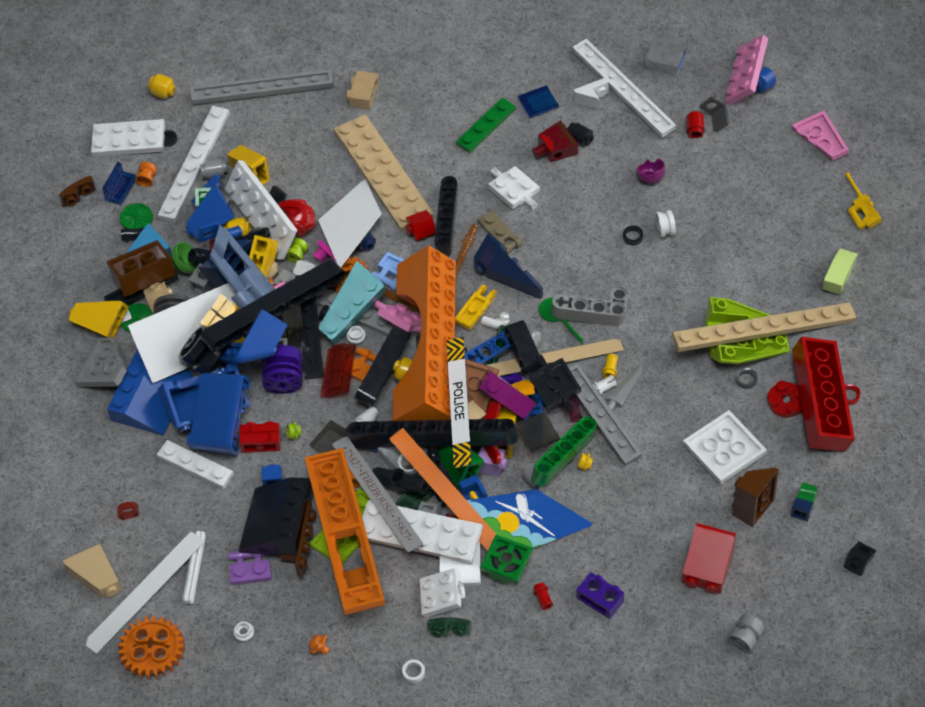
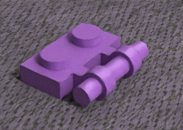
M239 550L228 553L229 561L237 560V564L229 565L231 585L271 581L270 561L262 560L261 558L269 556V554L239 553ZM255 558V561L244 563L243 559Z

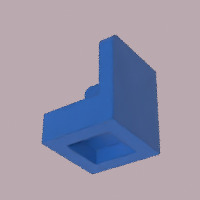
M477 474L459 482V492L466 500H470L469 492L474 491L478 498L487 497V492Z

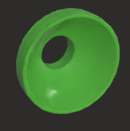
M179 242L173 247L171 260L176 270L186 274H193L197 266H193L188 262V253L193 247L186 242Z

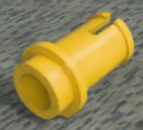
M608 354L606 356L605 367L602 369L604 378L610 375L613 377L617 375L618 357L615 354Z

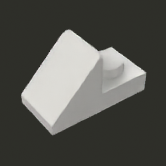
M605 77L574 89L573 101L577 104L599 109L598 97H603L609 93L608 80Z

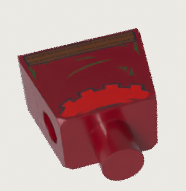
M560 120L538 135V146L532 148V152L535 158L545 155L550 162L577 155L578 143Z

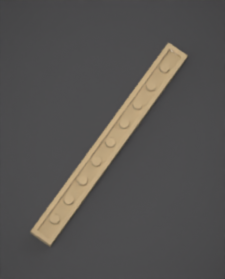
M849 302L673 332L672 339L677 352L717 346L718 344L723 345L851 323L856 320V315Z

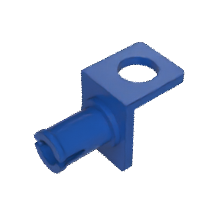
M219 222L200 226L198 228V241L203 242L216 238L220 226ZM239 225L227 229L233 238L242 237V230ZM212 229L209 235L203 236L205 230Z

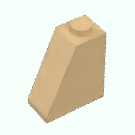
M100 544L63 560L67 573L102 599L113 597L121 591L119 581Z

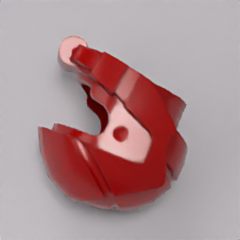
M290 199L279 202L278 206L298 230L295 237L307 235L315 226L316 216L313 208L308 206L307 202L303 199Z

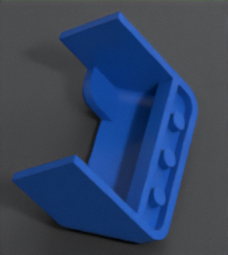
M261 309L248 334L243 336L245 337L243 343H231L226 346L217 362L240 364L266 359L269 356L272 357L277 350L276 345L284 333L287 324Z

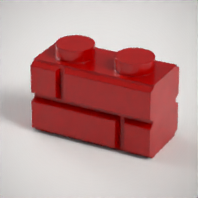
M267 421L265 424L247 422L244 425H240L241 453L281 451L280 424Z

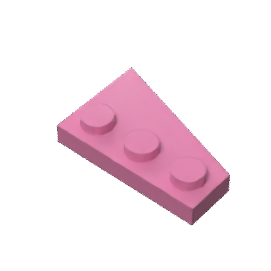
M821 111L792 125L794 131L832 161L849 154L848 147L825 111Z

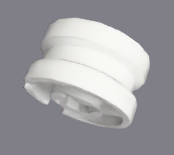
M666 210L665 213L661 211L656 212L655 217H658L656 227L659 237L676 235L672 210Z

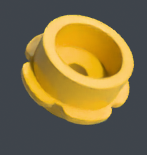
M581 453L577 468L582 469L584 472L586 469L590 470L593 458H590V453Z

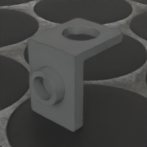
M712 96L699 105L701 109L712 115L715 132L730 124L728 109L725 103ZM709 103L717 104L715 107L712 108L707 107Z

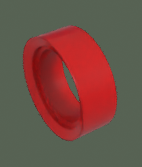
M845 384L846 390H852L857 395L855 399L848 400V405H854L860 399V389L854 384Z

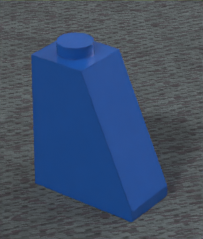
M217 183L210 188L186 222L187 226L185 228L190 236L193 235L195 239L198 238V228L200 226L219 222L222 225L235 216ZM212 229L205 230L203 235L208 233Z

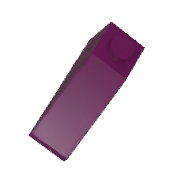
M490 369L486 371L477 384L481 390L523 419L526 418L536 404Z

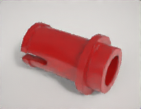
M545 583L536 584L533 587V594L537 596L541 609L552 608L554 604L549 596L548 586Z

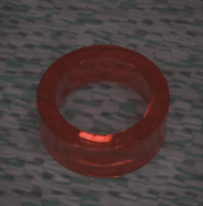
M124 502L116 508L118 518L121 520L136 518L139 515L138 504L135 502ZM126 509H133V510H131V511H129V512H122L123 510H126Z

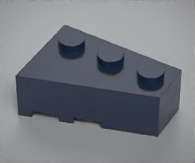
M236 239L237 243L249 256L253 241ZM228 245L223 258L239 276L245 271L244 263L231 246ZM211 258L198 267L214 289L228 283Z

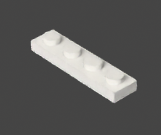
M169 440L165 442L157 453V458L222 489L226 487L234 475L232 470Z

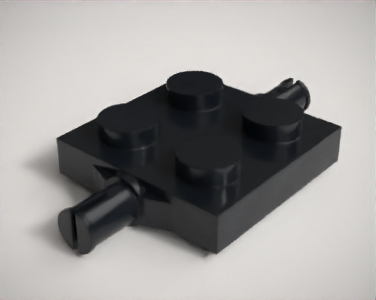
M542 354L539 357L537 356L535 360L540 368L528 375V378L548 410L557 404L563 403L567 412L573 411L575 407L569 399L582 392L565 361L563 358H560L555 362L547 363Z

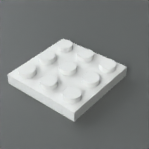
M730 410L683 440V445L720 485L767 453V449Z

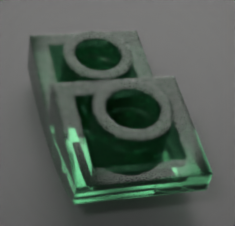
M429 489L427 494L423 496L409 492L407 495L403 493L395 504L400 507L418 510L421 501L428 502L434 496V492Z
M441 617L428 620L427 630L432 636L437 638L441 636L447 638L450 631L457 636H470L472 625L471 620Z

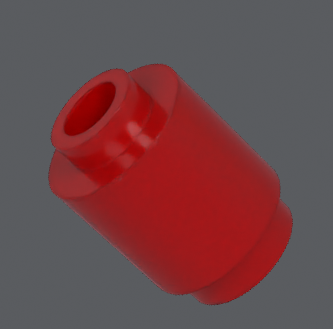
M692 111L686 115V130L690 138H701L705 132L704 115L698 111Z

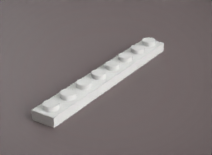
M587 39L572 47V52L600 79L606 77L609 87L661 138L676 130V124Z
M212 106L158 213L159 219L176 222L201 172L200 164L206 162L230 114L228 109Z

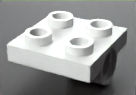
M452 568L420 578L421 613L424 617H430L461 607V599L465 598L466 593L460 581L458 569Z

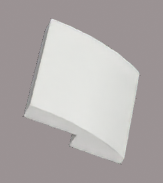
M480 542L478 543L472 564L440 557V572L456 568L459 570L460 581L463 585H481Z

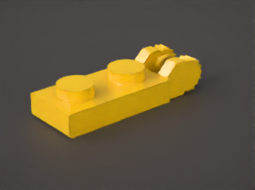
M483 284L476 293H473L456 315L455 324L471 331L497 296V291L491 290L485 298L483 295L487 291V286Z

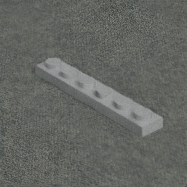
M578 363L570 367L571 373L582 392L575 395L589 416L596 420L598 429L623 464L627 466L642 457L641 451Z

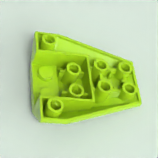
M710 297L705 327L771 315L730 299ZM787 334L708 347L710 358L720 363L742 364L790 352Z

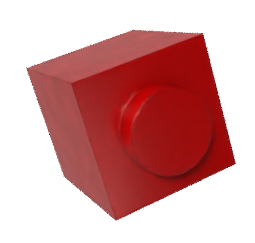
M427 210L406 217L407 225L405 227L407 233L412 235L415 240L435 234L436 229L433 217Z

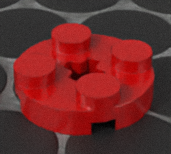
M781 380L769 390L767 403L770 410L777 416L789 418L803 412L797 384ZM783 397H790L791 401L784 403Z

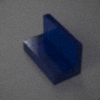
M117 162L102 190L105 201L122 206L135 184L136 175L123 171L122 163Z

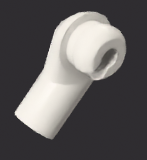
M502 312L499 318L496 319L483 316L481 325L498 329L500 325H508L510 316L506 312Z

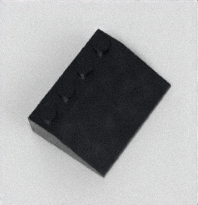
M289 477L255 488L239 546V553L297 556L307 502H311L313 496L310 478Z

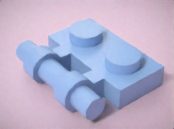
M387 252L378 263V269L381 272L373 271L372 275L382 284L389 286L391 290L396 292L397 264L404 261V259ZM391 275L395 277V279L391 280L387 278V276Z

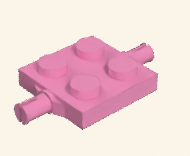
M379 300L376 301L374 307L379 309L377 315L407 332L415 331L421 333L420 313L408 310V307L402 303L386 305Z

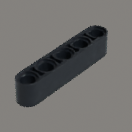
M446 176L441 180L434 241L435 249L447 257L452 253L458 198L457 180L453 176Z
M393 325L354 399L369 407L373 406L396 360H398L411 335L410 332Z

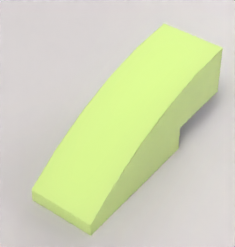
M839 249L823 282L824 290L841 295L857 259V253Z

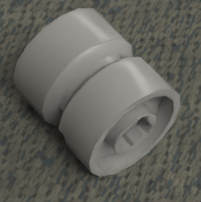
M743 614L736 623V627L728 635L727 640L732 647L743 653H749L755 646L756 640L764 632L765 626L753 615Z

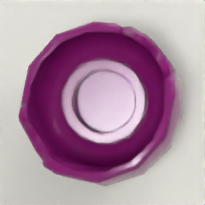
M659 158L655 162H650L647 159L644 164L637 167V176L645 183H657L665 174V163Z

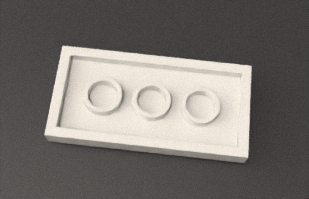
M164 119L93 124L91 154L92 156L164 152L165 121Z

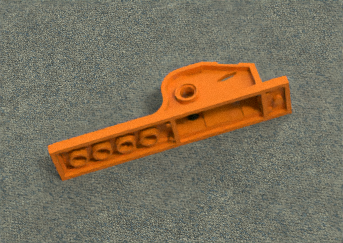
M343 448L304 457L345 615L386 605ZM356 535L363 567L344 572L336 540Z

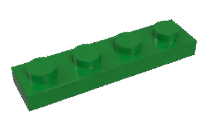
M501 98L456 141V145L470 154L516 110V106Z

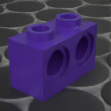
M590 572L576 589V599L611 619L624 602V592L620 587L606 582L602 576ZM590 588H596L597 590L591 591V590H589V589H590ZM612 598V599H614V600H613V601H607L606 599Z

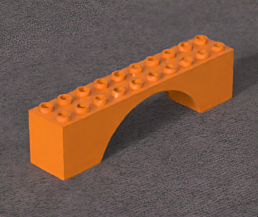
M429 245L397 264L396 295L419 308L421 314V335L415 356L400 382L393 388L392 421L451 420L447 340L455 338L456 261Z

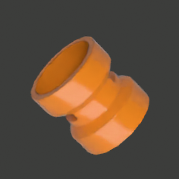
M142 162L139 165V172L136 174L135 182L140 186L150 187L153 184V176L156 174L157 167L150 162Z

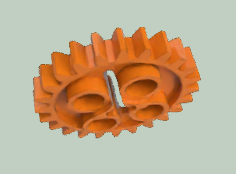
M155 615L150 621L145 616L144 622L137 619L136 626L130 623L131 630L124 629L126 636H120L122 643H118V654L121 657L122 665L125 664L126 671L130 670L132 675L138 672L139 678L146 674L149 680L151 674H154L156 679H158L159 673L166 676L167 669L173 672V664L179 666L178 659H183L182 652L185 651L183 645L185 641L184 637H182V631L178 630L177 624L172 625L170 619L165 623L163 616L159 621L156 620ZM146 636L145 639L139 640L140 637ZM161 637H167L164 640H159ZM138 655H144L141 658H136ZM159 655H165L163 658H157Z

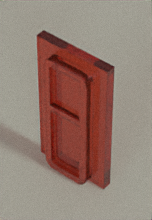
M346 343L336 344L328 349L320 394L321 398L349 393L356 348L354 343L348 345Z

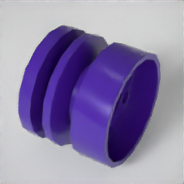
M276 345L277 350L272 357L269 356L266 359H262V385L267 391L275 394L296 392L303 385L302 353L293 346Z

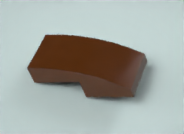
M90 175L74 182L59 194L63 207L73 206L80 202L79 196L89 195L91 192L96 191L92 176Z

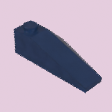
M490 233L487 234L474 256L475 271L480 275L483 274L488 279L535 298H543V287L527 270L523 271L518 264L519 261L515 257L510 258L505 252L507 248Z

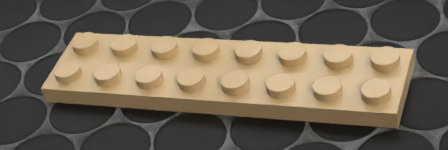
M366 114L334 128V133L401 232L406 230V217L427 210L434 217V213Z

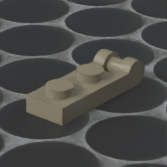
M493 210L477 218L481 227L507 248L505 250L507 254L512 252L513 248H519L523 245L521 239L508 228Z

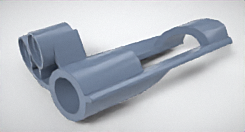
M220 225L210 258L237 293L231 299L241 309L275 290V288L227 229ZM227 244L231 246L244 263L245 271L239 276L223 258Z

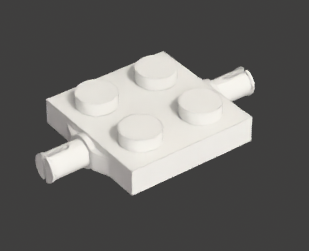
M516 166L505 173H501L495 167L491 169L490 174L496 177V179L488 183V189L512 210L522 204H527L533 210L538 206V203L531 198L540 191V187Z

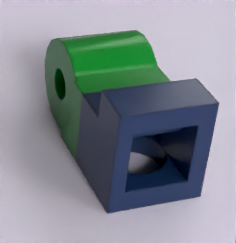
M802 482L792 506L791 517L809 521L818 486ZM797 511H800V512H803V513H806V514H805V515H801V514H799Z

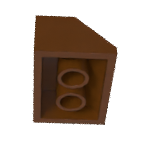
M158 240L106 261L116 285L124 297L133 295L137 291L149 288L154 283L168 280L176 275L170 255Z
M775 467L747 471L743 477H738L734 484L735 492L732 504L734 517L752 528L775 500L779 469Z

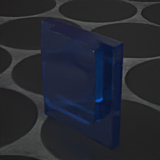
M547 85L518 95V99L529 118L559 108L556 99Z

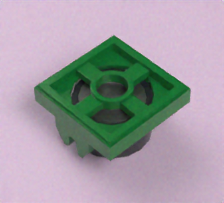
M495 535L480 566V571L490 574V577L495 582L500 580L503 585L508 583V581L518 584L533 553V548Z

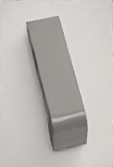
M616 286L611 291L610 300L556 295L552 300L551 314L554 318L561 320L619 326L625 320L628 291L622 286Z

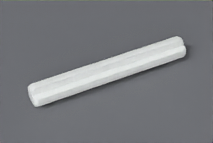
M195 532V535L205 541V532ZM205 542L190 557L182 597L185 604H192L194 602Z

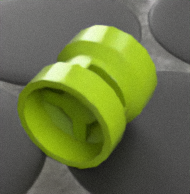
M294 238L285 258L293 263L302 260L303 254L309 248L308 244L300 238Z

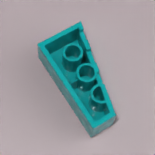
M356 261L318 327L320 332L331 343L337 344L348 332L349 328L354 326L387 291L385 285Z

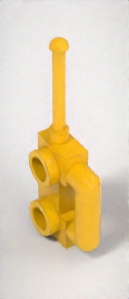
M845 173V177L848 178L858 195V198L853 201L854 205L848 208V213L857 228L863 229L868 226L870 229L881 223L882 218L873 207L874 203L870 202L869 199L871 198L869 195L860 193L850 173ZM862 210L866 217L861 220L857 211L860 212Z

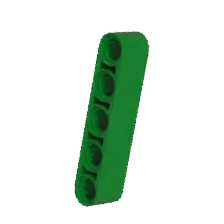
M589 416L581 418L535 463L531 480L535 485L545 486L593 439L597 427L596 420Z

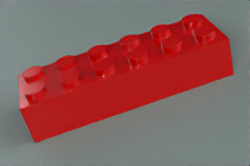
M801 337L792 348L809 448L845 452L855 440L837 341Z

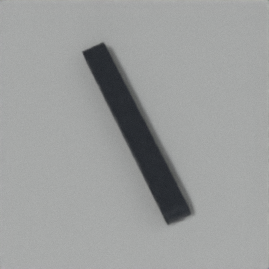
M329 259L205 328L200 334V339L212 352H217L247 335L261 309L277 318L339 283L346 273L333 259Z
M469 419L470 446L512 445L518 441V433L514 421L511 419ZM451 420L359 421L350 423L346 428L348 437L355 448L396 447L389 438L402 428L419 447L453 446Z

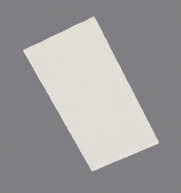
M229 283L128 325L152 383L192 366V363L186 365L179 360L180 351L189 337L200 327V322L208 311L211 310V307L221 294L236 305L231 297H234L237 293Z

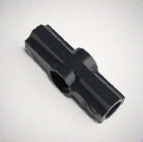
M377 467L372 470L383 487L395 489L399 494L409 492L423 496L429 490V484L423 477L405 473L401 468L390 470Z

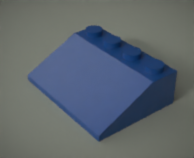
M137 348L127 368V372L107 408L110 421L164 436L171 419L157 389L165 382L172 381L174 383L177 380L182 381L192 378L193 372L184 369L152 383Z

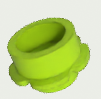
M294 421L292 424L286 425L288 439L297 440L301 436L300 425H296Z

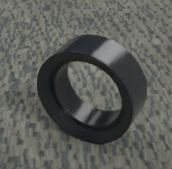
M634 225L626 227L623 231L624 242L631 246L640 244L643 240L642 229ZM635 231L640 234V237L632 240L626 234Z

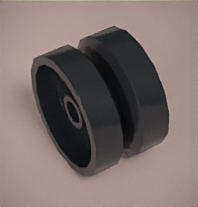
M205 325L197 328L186 341L179 354V360L186 365L192 363L193 370L200 375L206 373L214 365L224 350L222 348L217 352H212L202 342L200 334L207 328Z

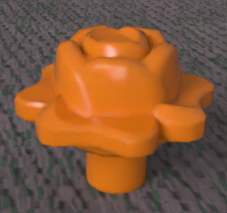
M317 634L315 637H312L310 643H308L310 654L321 652L326 655L330 649L326 646L327 635L320 636Z

